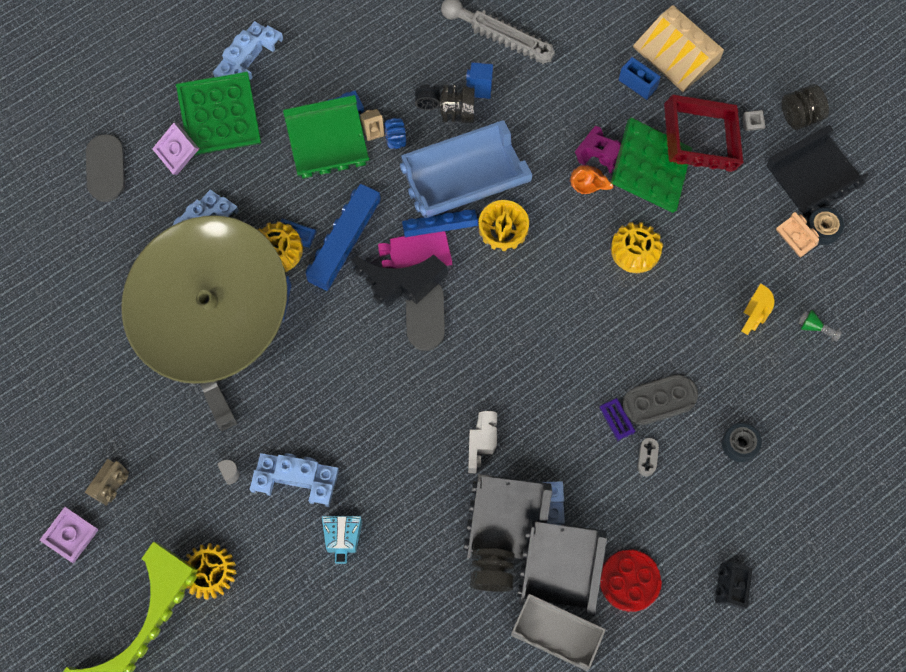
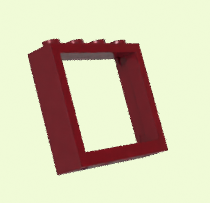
M673 94L664 103L669 162L689 164L695 167H709L710 169H723L728 172L735 171L743 164L737 105ZM677 112L724 119L728 157L682 151L680 148Z

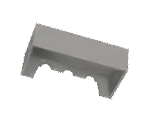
M529 594L511 636L588 671L606 629Z

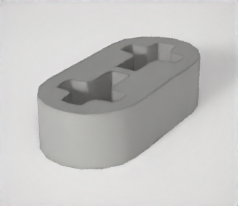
M644 439L640 446L637 468L638 472L643 476L652 475L657 467L659 444L655 439ZM648 443L654 448L651 450L650 455H647V448L644 447ZM646 459L649 460V466L652 467L648 471H645V467L642 466L645 464Z

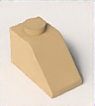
M377 109L367 110L360 114L361 125L367 141L384 136L383 118Z

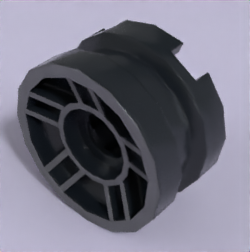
M421 85L419 89H415L416 107L423 110H433L439 107L440 90L438 87L433 86L432 88L430 85Z

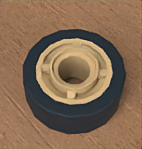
M830 208L815 210L806 223L810 229L813 228L818 233V244L820 245L834 243L844 229V221L841 215Z

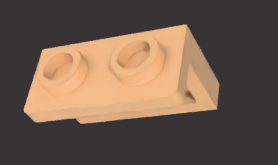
M794 212L788 220L776 228V231L801 258L818 245L819 235L813 228L810 229L806 225L807 221L801 214L797 215Z

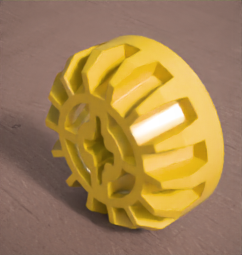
M498 200L492 202L480 214L479 234L482 236L483 242L490 244L492 249H496V247L502 248V251H506L507 248L511 247L515 249L518 244L525 241V237L528 235V215L519 204L513 201ZM504 222H506V223H505V228L503 229V232H502V226L504 225ZM512 223L515 225L516 230H512ZM491 230H495L498 240L492 236ZM511 233L515 234L512 239L504 241Z
M279 221L276 224L267 223L266 227L263 229L259 228L258 231L276 249L285 272L294 268L302 257V240L297 231L289 224L285 225ZM272 232L281 233L279 236H268Z
M630 222L625 227L621 226L618 232L614 234L611 244V254L615 263L622 269L632 273H642L652 269L658 263L662 253L663 243L660 241V234L655 233L652 226L649 228L644 226L643 222H639L638 225ZM636 232H643L648 237L645 238L642 235H637ZM626 237L628 238V239H627V242H628V244H629L628 246H626V244H625V239H626ZM651 240V248L647 251V241Z

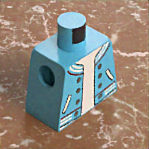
M322 516L326 550L329 553H335L336 564H346L347 553H355L357 551L362 526L361 516Z

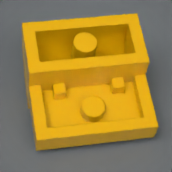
M761 283L743 312L750 316L741 331L747 335L751 329L755 331L760 322L764 324L774 307L772 292Z

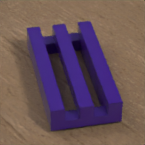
M617 398L599 407L617 441L635 434L636 431ZM613 404L616 406L619 414L621 415L624 423L628 428V431H626L623 427L620 419L618 418L615 410L612 407ZM606 408L609 409V411H610L612 417L614 418V420H615V422H616L617 426L619 427V429H620V431H621L622 434H620L619 431L617 430V428H616L614 422L612 421V419H611L609 413L607 412Z

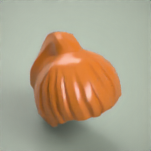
M580 165L571 173V186L581 194H590L600 189H613V184L595 167Z

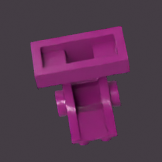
M594 126L576 149L575 154L578 162L582 165H585L591 157L599 158V162L607 166L609 173H612L616 165L621 143L617 140L605 138L601 127ZM600 146L605 147L603 150L598 149Z

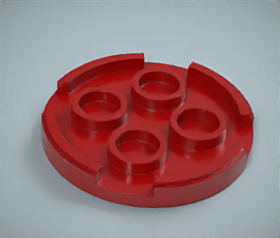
M624 550L613 554L607 559L602 567L600 588L604 597L612 606L626 612H637L646 609L657 599L661 590L662 580L657 564L652 558L637 550Z

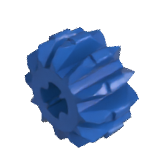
M401 118L386 120L384 129L388 147L390 149L404 147L406 145V133L403 120Z

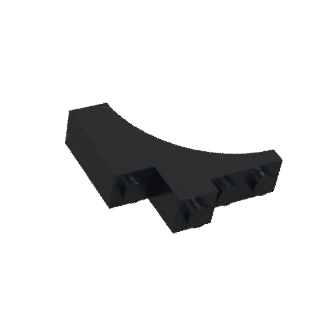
M434 254L419 264L397 269L372 265L357 255L351 260L354 272L358 276L366 278L365 281L373 291V299L379 305L383 304L387 308L401 295L408 301L412 300L416 304L419 303L449 274L447 266Z

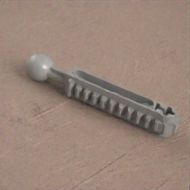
M444 0L442 3L441 12L443 16L450 20L460 18L471 23L474 34L480 32L481 36L485 34L487 38L491 37L493 41H499V44L504 43L506 48L510 46L511 50L516 49L517 53L522 52L523 56L528 55L530 59L535 58L536 62L542 64L551 62L555 55L552 44L547 43V41L542 42L541 38L536 39L535 35L529 36V32L523 33L522 29L517 30L516 26L511 27L510 23L504 24L503 20L500 22L497 17L495 19L492 18L491 14L489 16L486 15L485 10L472 13L464 9L459 0Z

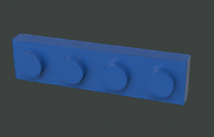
M474 209L445 213L428 218L408 219L402 221L404 236L411 237L478 226V219Z

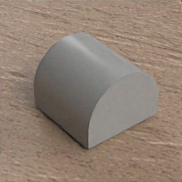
M763 110L749 111L743 114V127L745 131L765 129Z
M223 460L218 463L226 483L229 485L235 483L240 475L235 463L231 460Z

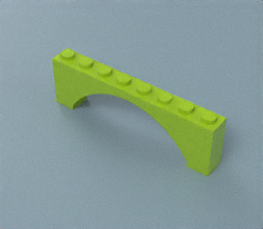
M153 542L142 557L149 573L151 596L148 614L138 636L121 654L104 664L79 670L75 667H66L63 672H133L136 668V661L145 655L148 650L147 645L151 639L154 640L161 630L159 629L160 626L171 617L173 613L171 610L175 604H179L185 596L184 591L195 582L197 578L196 573L199 570L160 543Z

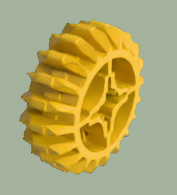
M211 543L207 545V549H205L203 544L200 545V551L193 548V556L186 554V557L189 559L187 563L195 567L197 562L201 560V566L197 569L199 571L196 573V576L199 580L206 579L209 587H200L194 582L186 589L190 588L189 593L191 595L196 593V597L199 599L203 595L205 600L209 599L210 594L216 599V592L224 595L225 593L222 589L224 587L228 590L231 588L227 582L235 581L230 576L236 574L235 569H230L236 565L234 561H230L233 558L232 555H226L227 550L225 548L220 551L219 545H216L213 549ZM208 556L220 558L223 564H211ZM208 567L213 570L209 577L204 573ZM224 570L222 578L216 583V576Z

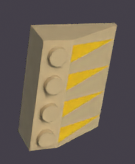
M673 5L662 13L633 45L634 49L682 92L720 62L724 51L723 48Z

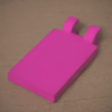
M445 231L390 239V244H378L380 257L388 254L391 256V260L382 261V268L397 269L410 267L425 261L433 254L446 266L452 265Z

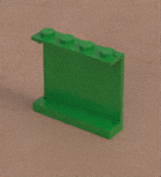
M355 95L283 110L298 177L302 176V179L311 178L314 173L320 172V175L331 173L330 170L333 169L344 171L349 169L348 166L355 165L358 168L366 166V162H369Z

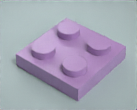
M173 123L153 147V150L171 173L178 175L199 148L178 123Z
M64 507L40 541L74 564L98 532V529Z

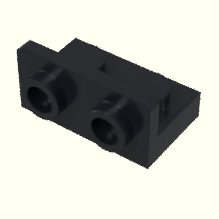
M736 562L721 563L718 571L719 578L715 592V603L729 604L741 609H747L753 568Z

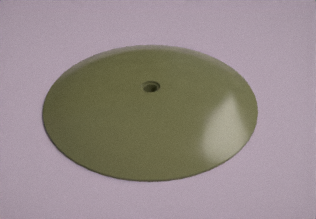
M201 216L182 221L156 236L143 249L132 265L125 282L121 306L123 326L127 339L137 356L149 368L171 380L198 384L228 378L252 364L267 349L277 334L286 309L287 279L284 266L276 249L261 232L249 224L225 216ZM209 298V301L204 304L205 300Z

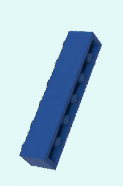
M362 184L353 190L351 200L342 209L341 217L335 220L332 232L326 235L323 247L317 250L313 264H309L305 274L309 283L326 291L329 290L381 201L380 192Z

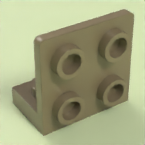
M107 459L85 493L107 506L116 497V491L119 486L126 482L128 470L120 462L115 461L114 463Z

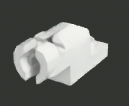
M479 412L476 430H470L468 473H476L477 467H481V455L477 454H493L497 447L496 412Z

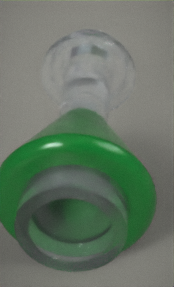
M805 310L798 321V324L801 325V330L821 331L832 337V342L833 340L837 342L842 334L840 328L834 330L824 325L813 310L810 312Z

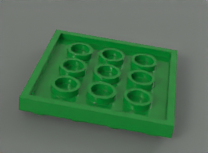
M248 72L176 84L184 131L199 148L194 155L261 144Z
M630 118L627 120L611 184L674 213L677 211L688 164L669 162L667 135ZM680 142L682 151H692V147Z

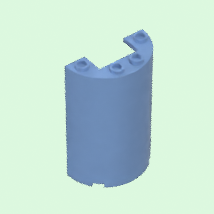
M504 120L401 155L402 163L400 168L402 173L406 174L410 186L408 188L409 196L411 199H415V209L417 213L421 212L424 218L446 212L531 182L532 173L526 161H519L511 145V133Z

